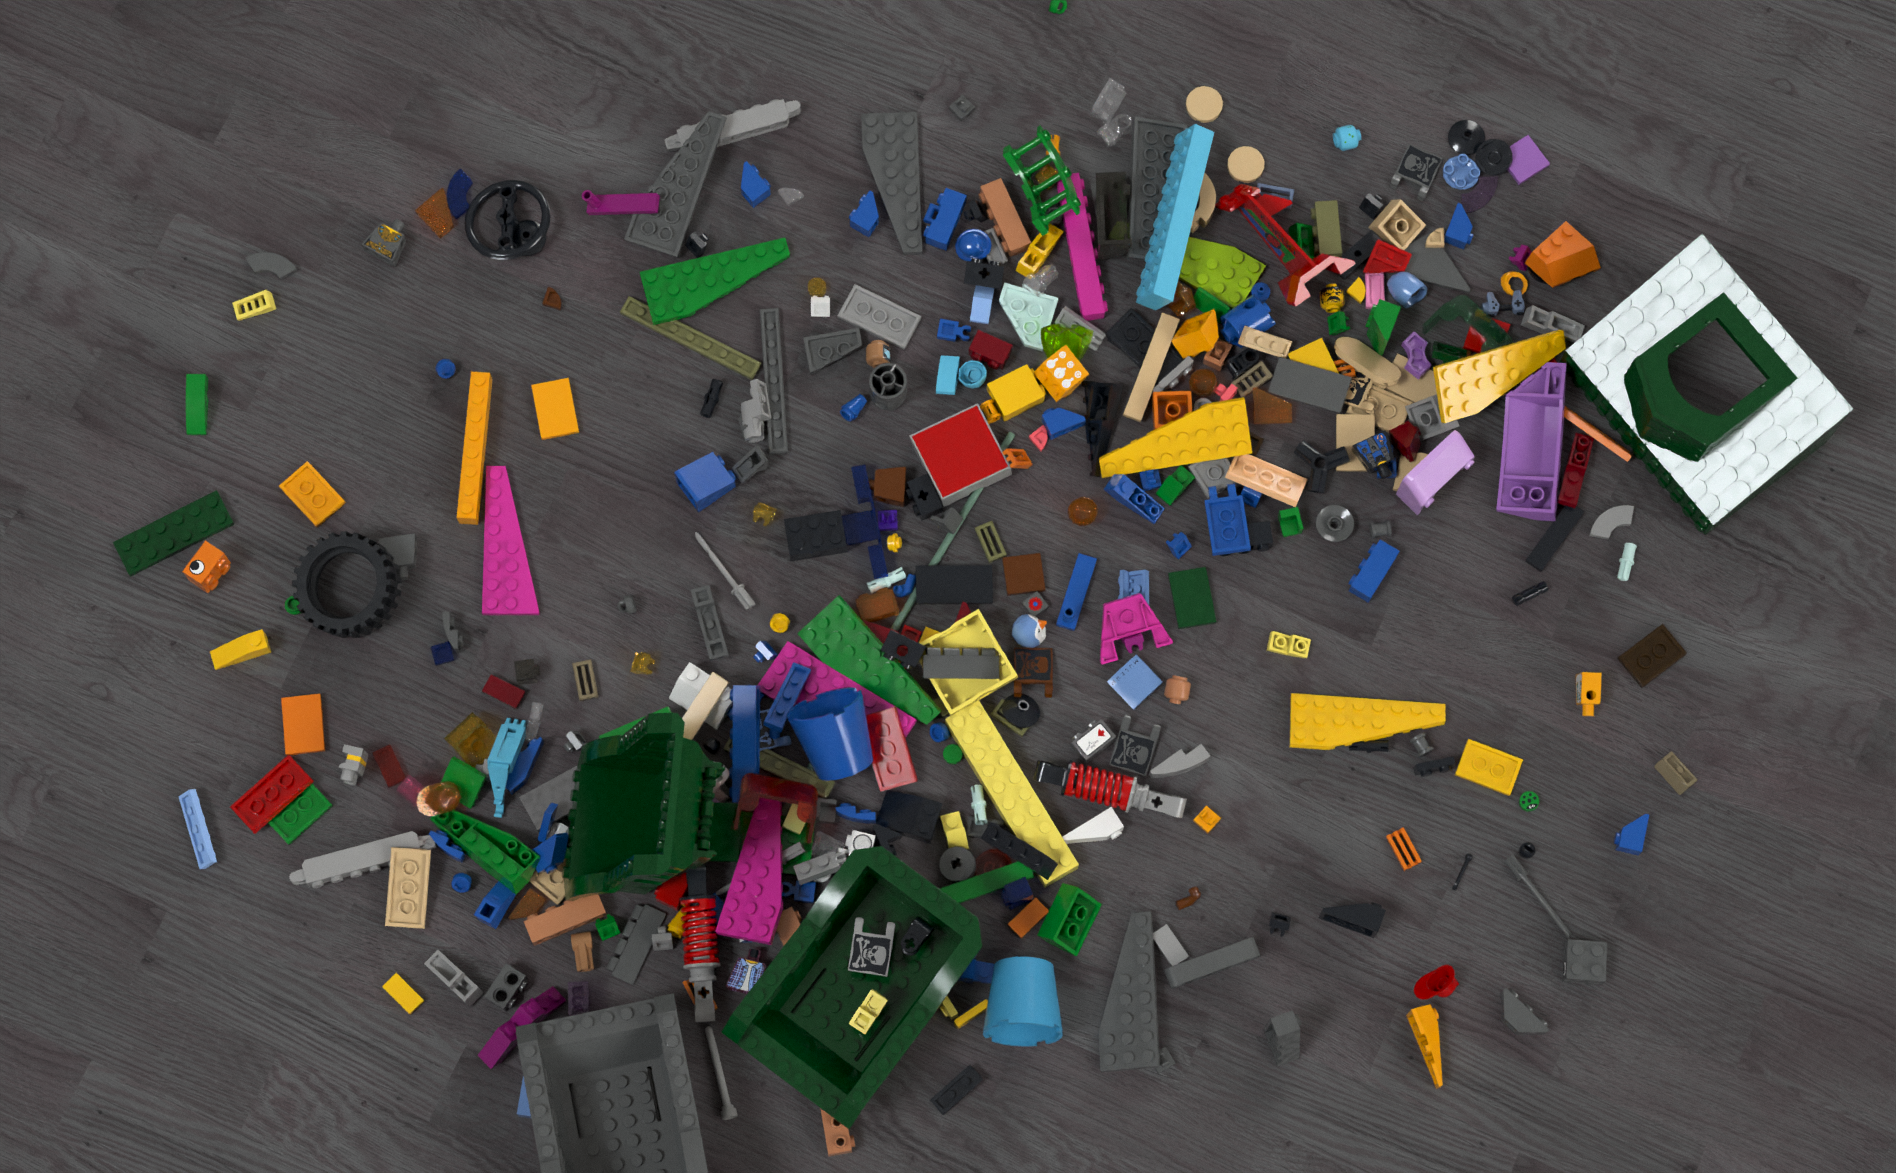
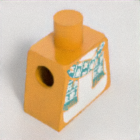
M1582 672L1576 674V704L1582 705V716H1594V705L1600 704L1602 673ZM1587 693L1591 696L1590 700L1586 697Z

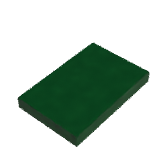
M1206 567L1168 573L1178 629L1215 624L1216 617Z
M714 802L713 817L710 818L712 826L709 827L711 837L708 841H710L709 850H715L717 855L709 861L738 862L742 803Z

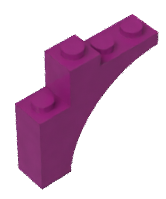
M553 986L536 998H531L517 1009L509 1021L497 1028L478 1056L490 1069H493L503 1062L517 1046L516 1027L542 1022L552 1012L562 1006L566 999Z

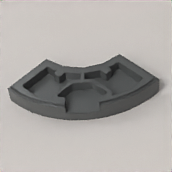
M259 252L245 257L255 275L261 272H270L282 280L297 271L287 258L276 253Z

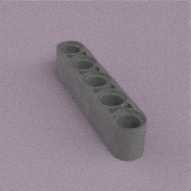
M1254 937L1169 967L1164 972L1170 988L1175 989L1254 960L1261 955Z

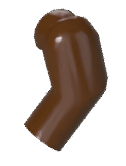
M1197 886L1188 890L1190 896L1175 901L1178 910L1193 905L1201 897V892H1199Z

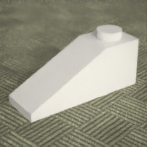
M1112 807L1062 838L1066 844L1103 841L1109 838L1114 840L1122 834L1121 831L1124 826Z

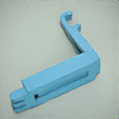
M511 718L506 719L505 724H502L487 760L495 798L494 804H496L494 817L502 818L504 813V794L508 775L513 771L526 738V720H522L521 724H519V719H514L513 723H511Z

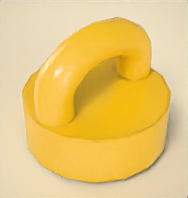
M781 613L774 614L770 620L771 629L777 633L785 632L790 624L789 618Z

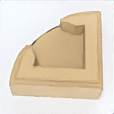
M1438 228L1428 236L1425 248H1444V228Z

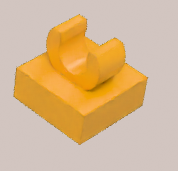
M1205 806L1193 822L1208 834L1221 818L1208 806Z

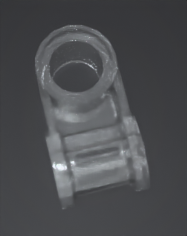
M1119 114L1109 123L1103 125L1096 134L1098 137L1101 136L1107 143L1106 146L1108 148H1111L1130 132L1131 118L1127 114ZM1121 122L1127 123V126L1120 127L1118 124Z

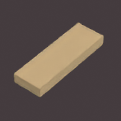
M1244 326L1238 344L1277 357L1286 358L1292 341Z

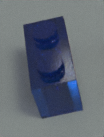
M1026 877L1004 885L1003 892H1001L1002 901L1005 907L1009 906L1010 910L1025 905L1033 899V893Z

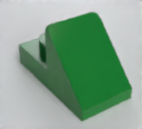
M1180 465L1172 475L1166 478L1156 492V495L1171 506L1195 480V476Z

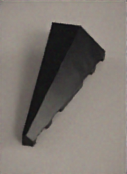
M1082 381V387L1085 389L1083 403L1086 404L1087 415H1084L1086 419L1087 444H1090L1088 460L1091 461L1092 466L1090 476L1100 477L1099 458L1106 454L1124 386L1113 383Z

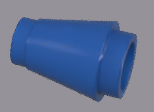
M859 394L844 404L840 410L841 416L849 422L855 420L867 403L866 398Z

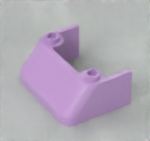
M1454 430L1403 478L1396 495L1416 515L1420 514L1424 506L1428 508L1434 502L1433 497L1435 493L1457 472L1464 468L1468 470L1475 463L1473 461L1475 456L1461 434Z

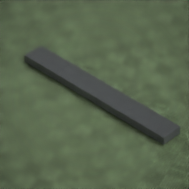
M779 308L760 309L764 383H766L772 418L767 420L769 455L788 454Z

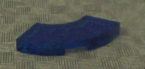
M461 168L453 175L447 189L448 206L455 219H458L468 210L469 204L466 195L468 189L473 184L472 180Z

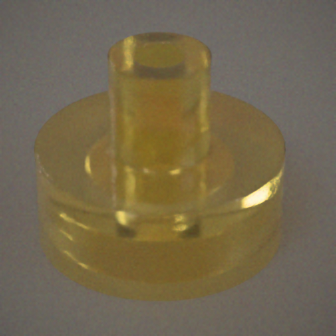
M813 278L808 282V293L812 297L813 295L822 297L826 293V283L823 279Z

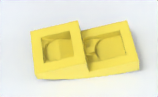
M871 989L849 1024L866 1035L889 999Z

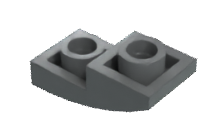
M442 612L447 638L454 651L460 653V647H463V636H460L458 630H452L455 629V617H452L450 612Z

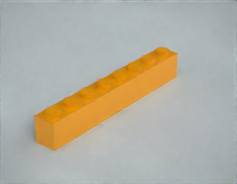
M471 372L457 508L459 524L478 525L492 390V377L490 373Z

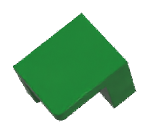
M1298 507L1279 511L1278 520L1283 537L1302 534L1303 525Z

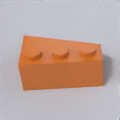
M1567 221L1533 250L1525 262L1528 267L1552 288L1567 283L1576 277L1585 276L1589 272L1598 271L1601 268L1594 245Z

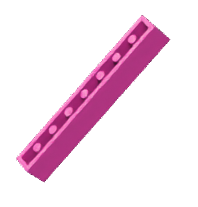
M1073 173L1070 177L1077 197L1081 202L1080 214L1076 215L1073 209H1070L1063 214V223L1080 314L1085 320L1091 321L1103 319L1105 312H1108L1106 300L1103 301L1102 299L1104 286L1103 283H1099L1101 270L1099 265L1096 266L1095 259H1098L1097 249L1093 248L1092 242L1095 240L1093 230L1090 231L1089 224H1091L1090 213H1086L1085 208L1088 207L1087 196H1083L1082 190H1085L1083 178L1080 179L1079 173ZM1062 180L1056 182L1059 194L1065 189ZM1066 198L1060 201V206L1067 203Z

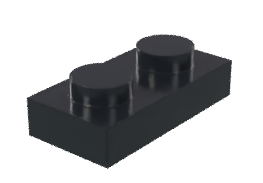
M1452 756L1416 764L1413 768L1415 776L1421 775V777L1432 775V772L1440 771V773L1449 772L1455 765V760Z

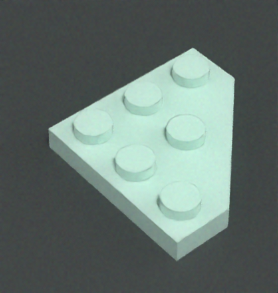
M1004 283L999 298L1000 305L1023 345L1043 352L1058 298Z

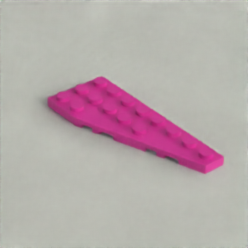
M787 641L758 684L760 692L774 701L794 662L811 669V674L796 704L803 700L810 702L817 699V694L840 688H856L857 692L860 690L862 692L866 715L895 707ZM897 708L904 735L907 737L917 721Z
M761 788L715 931L717 935L768 945L773 943L783 911L782 794L780 791Z

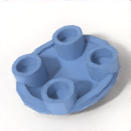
M1466 154L1450 158L1443 167V178L1446 183L1452 188L1459 190L1473 187L1480 175L1476 162L1468 158Z

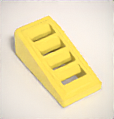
M268 290L232 303L238 321L276 310L272 293ZM256 301L259 302V308L257 307ZM248 303H251L253 310L250 311ZM241 305H244L246 313L242 312Z

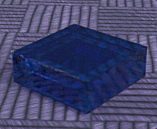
M449 641L431 646L436 666L455 661Z

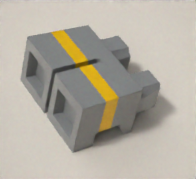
M344 744L342 752L347 759L346 763L339 765V768L342 770L340 779L345 784L356 786L358 776L363 777L369 755L363 748Z

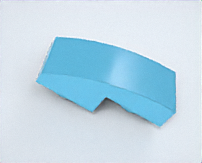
M941 355L936 394L955 395L960 357Z

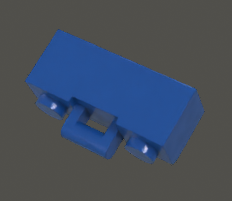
M945 188L944 193L939 194L937 200L939 206L930 203L923 219L925 223L931 224L926 226L923 235L926 237L927 244L947 251L966 204L967 195ZM934 212H938L936 219H932Z

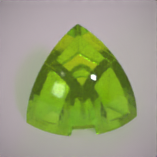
M1060 324L1048 325L1041 328L1042 347L1047 358H1049L1060 348L1067 345L1080 362L1090 345L1094 331L1072 324L1071 328H1063Z

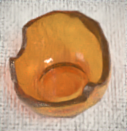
M1208 369L1196 370L1189 380L1191 391L1200 397H1208L1213 394L1218 384L1215 374Z
M1087 497L1073 500L1068 507L1069 519L1073 524L1079 526L1091 524L1098 514L1096 503Z

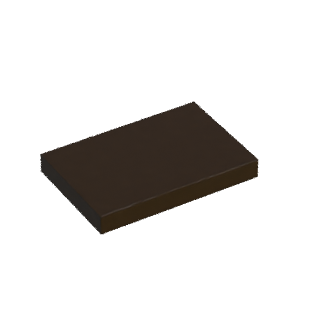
M1661 624L1617 659L1638 685L1643 688L1683 658L1687 652L1664 624Z

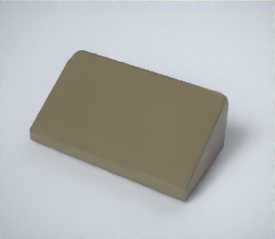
M1672 751L1654 766L1679 795L1697 781L1696 777Z

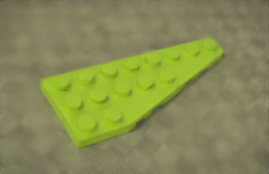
M1118 221L1109 235V239L1127 249L1128 223ZM1189 237L1179 280L1196 290L1199 287L1203 288L1228 305L1230 309H1233L1246 300L1253 286L1264 272L1266 265L1235 247Z

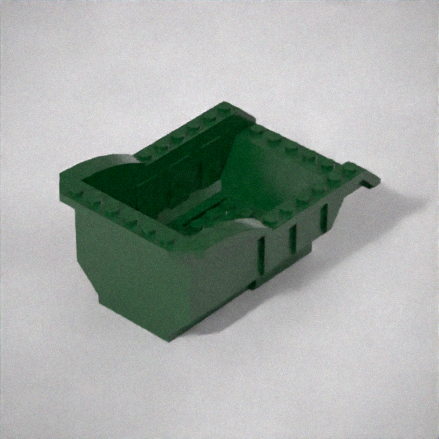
M650 713L624 735L596 739L582 746L578 765L572 776V782H575V786L571 790L570 801H573V805L568 813V820H571L570 828H567L569 841L564 859H567L566 866L562 869L565 898L567 901H575L591 895L615 893L616 891L645 895L671 877L677 876L689 868L696 869L717 855L715 850H709L710 841L708 839L711 837L709 827L712 826L710 818L713 817L714 802H712L715 797L713 787L716 786L715 780L722 775L725 767H721L722 763L710 761L703 753L698 742L683 738L685 722L678 713Z
M878 846L853 850L806 915V918L732 1013L721 1033L850 1130L864 1107L931 1020L951 989L981 950L982 940L978 917L884 847ZM919 916L935 928L915 955L908 956L901 949V940L915 918ZM856 917L864 919L862 932L886 936L887 923H895L887 977L848 971ZM911 942L910 944L906 943L907 949H909V947L914 948L913 942ZM874 989L889 1000L865 1035L851 1026L849 1022L870 990Z

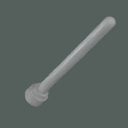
M707 1026L705 1034L723 1103L721 1111L722 1120L733 1119L738 1116L737 1110L730 1102L713 1029L711 1026Z

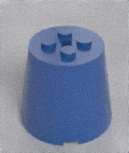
M840 688L817 694V699L810 702L803 700L788 711V721L820 780L829 781L853 776L872 764L873 754L861 690L857 692L856 688Z

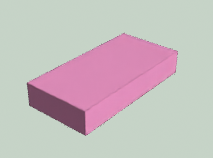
M1384 273L1365 274V309H1372L1373 304L1377 305L1379 299L1385 301Z

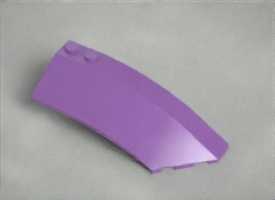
M1547 362L1538 372L1530 375L1520 383V386L1514 391H1510L1505 395L1503 445L1496 508L1498 512L1533 520L1556 521L1564 425L1566 363Z

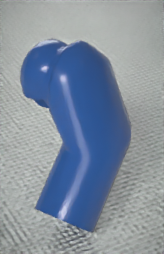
M908 574L905 584L893 587L892 591L896 597L902 598L913 592L916 582L915 575Z

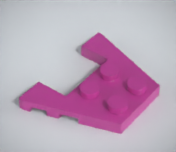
M1141 593L1103 604L1100 663L1102 665L1118 660L1114 640L1151 630L1156 648L1173 643Z

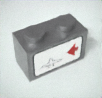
M1102 719L1098 722L1094 720L1086 727L1087 731L1083 734L1079 732L1072 738L1071 748L1085 764L1116 739L1115 734Z

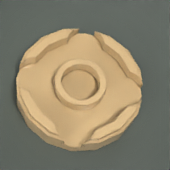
M1197 87L1187 97L1186 110L1195 121H1201V123L1212 122L1219 117L1222 111V97L1217 90L1211 87Z
M1247 146L1239 147L1230 154L1227 169L1232 178L1238 182H1254L1263 173L1264 159L1257 149Z

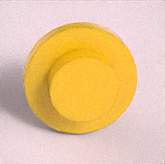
M897 533L888 536L887 546L889 551L898 552L899 548L902 547L901 537H898Z

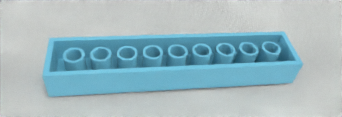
M1197 124L1178 133L1174 139L1175 148L1170 155L1171 164L1166 172L1167 180L1162 188L1163 196L1157 208L1159 212L1153 224L1154 232L1149 240L1150 248L1145 256L1146 264L1141 273V284L1136 292L1138 296L1136 303L1155 311L1173 302L1214 136L1213 131Z

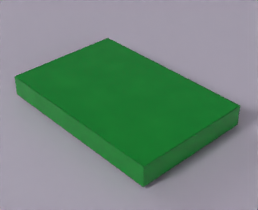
M311 784L268 823L290 845L333 805Z

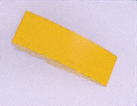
M1051 223L1048 225L1049 233L1044 236L1039 233L1029 245L1027 252L1018 262L1015 270L1030 280L1039 271L1064 232Z

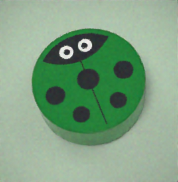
M1524 792L1519 798V806L1524 811L1531 812L1539 805V798L1534 792Z

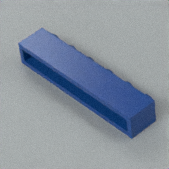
M733 685V689L730 691V700L733 701V709L730 710V720H733V728L730 729V740H733V748H730L732 767H730L729 775L730 779H732V787H730L729 796L732 798V803H757L760 775V686Z

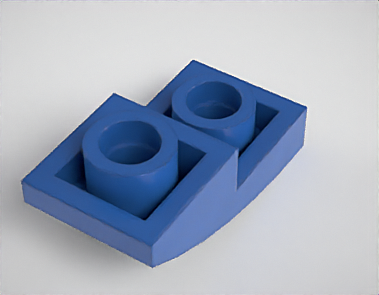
M850 803L840 804V807H836V815L844 819L859 823H876L875 812H871V810H860V813H856L855 806H851Z
M430 830L429 835L436 845L448 856L462 863L465 858L462 848L453 844L450 847L451 841L446 833L439 830L436 832Z

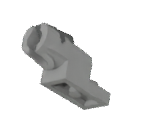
M758 379L750 381V394L753 399L741 403L742 415L738 418L745 441L750 443L759 442L764 439L763 421L772 419L766 383Z

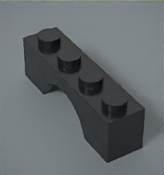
M990 822L981 836V839L1012 857L1046 880L1050 878L1058 865L1049 856Z

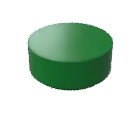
M955 744L946 746L943 751L945 762L951 765L959 763L962 759L961 748Z

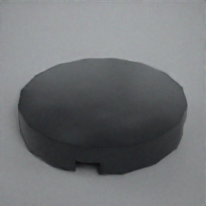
M1489 139L1478 147L1475 161L1478 168L1484 174L1499 176L1510 168L1513 161V153L1505 141Z

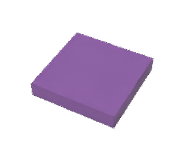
M1529 135L1510 146L1513 153V161L1508 171L1518 185L1550 165Z

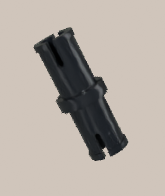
M712 379L708 393L704 396L705 401L700 411L701 416L711 418L713 409L719 401L718 396L723 386L722 381Z
M1389 740L1355 742L1349 745V751H1366L1367 753H1371V751L1388 752Z

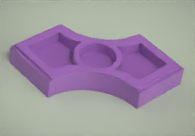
M1412 332L1401 344L1408 355V362L1404 369L1419 380L1432 365L1425 356V348L1428 342L1417 333Z

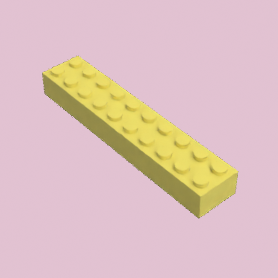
M977 700L947 717L945 725L957 745L961 748L963 755L1011 834L1058 863L1048 880L1035 873L1043 887L1046 888L1077 870L1078 862L980 701Z

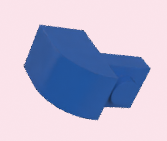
M973 959L958 981L973 984V981L991 984L994 964Z

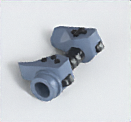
M1520 290L1513 292L1511 303L1499 304L1494 294L1488 292L1486 296L1487 302L1481 304L1482 314H1486L1489 317H1494L1498 311L1512 310L1513 314L1522 315L1525 309Z

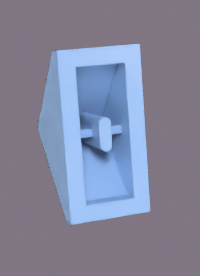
M976 285L970 322L989 324L994 288Z

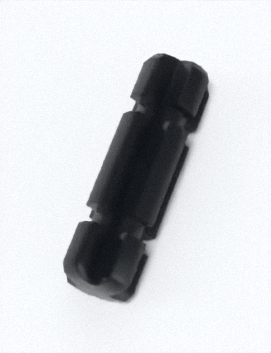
M1542 581L1537 586L1534 585L1522 591L1521 594L1513 595L1512 601L1518 606L1524 601L1526 602L1538 596L1540 593L1547 592L1548 586L1545 581Z

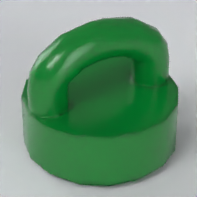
M1051 0L1048 11L1054 14H1062L1067 8V1ZM1061 2L1063 4L1062 8L1057 9L1059 3Z

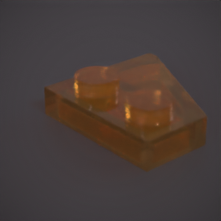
M443 188L415 210L416 214L440 239L454 228Z
M1252 388L1254 424L1292 423L1291 403L1258 388Z

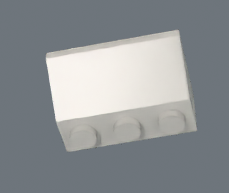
M689 662L679 676L669 699L688 710L710 675ZM729 687L725 689L704 721L716 730L733 706V701L730 700L731 689Z

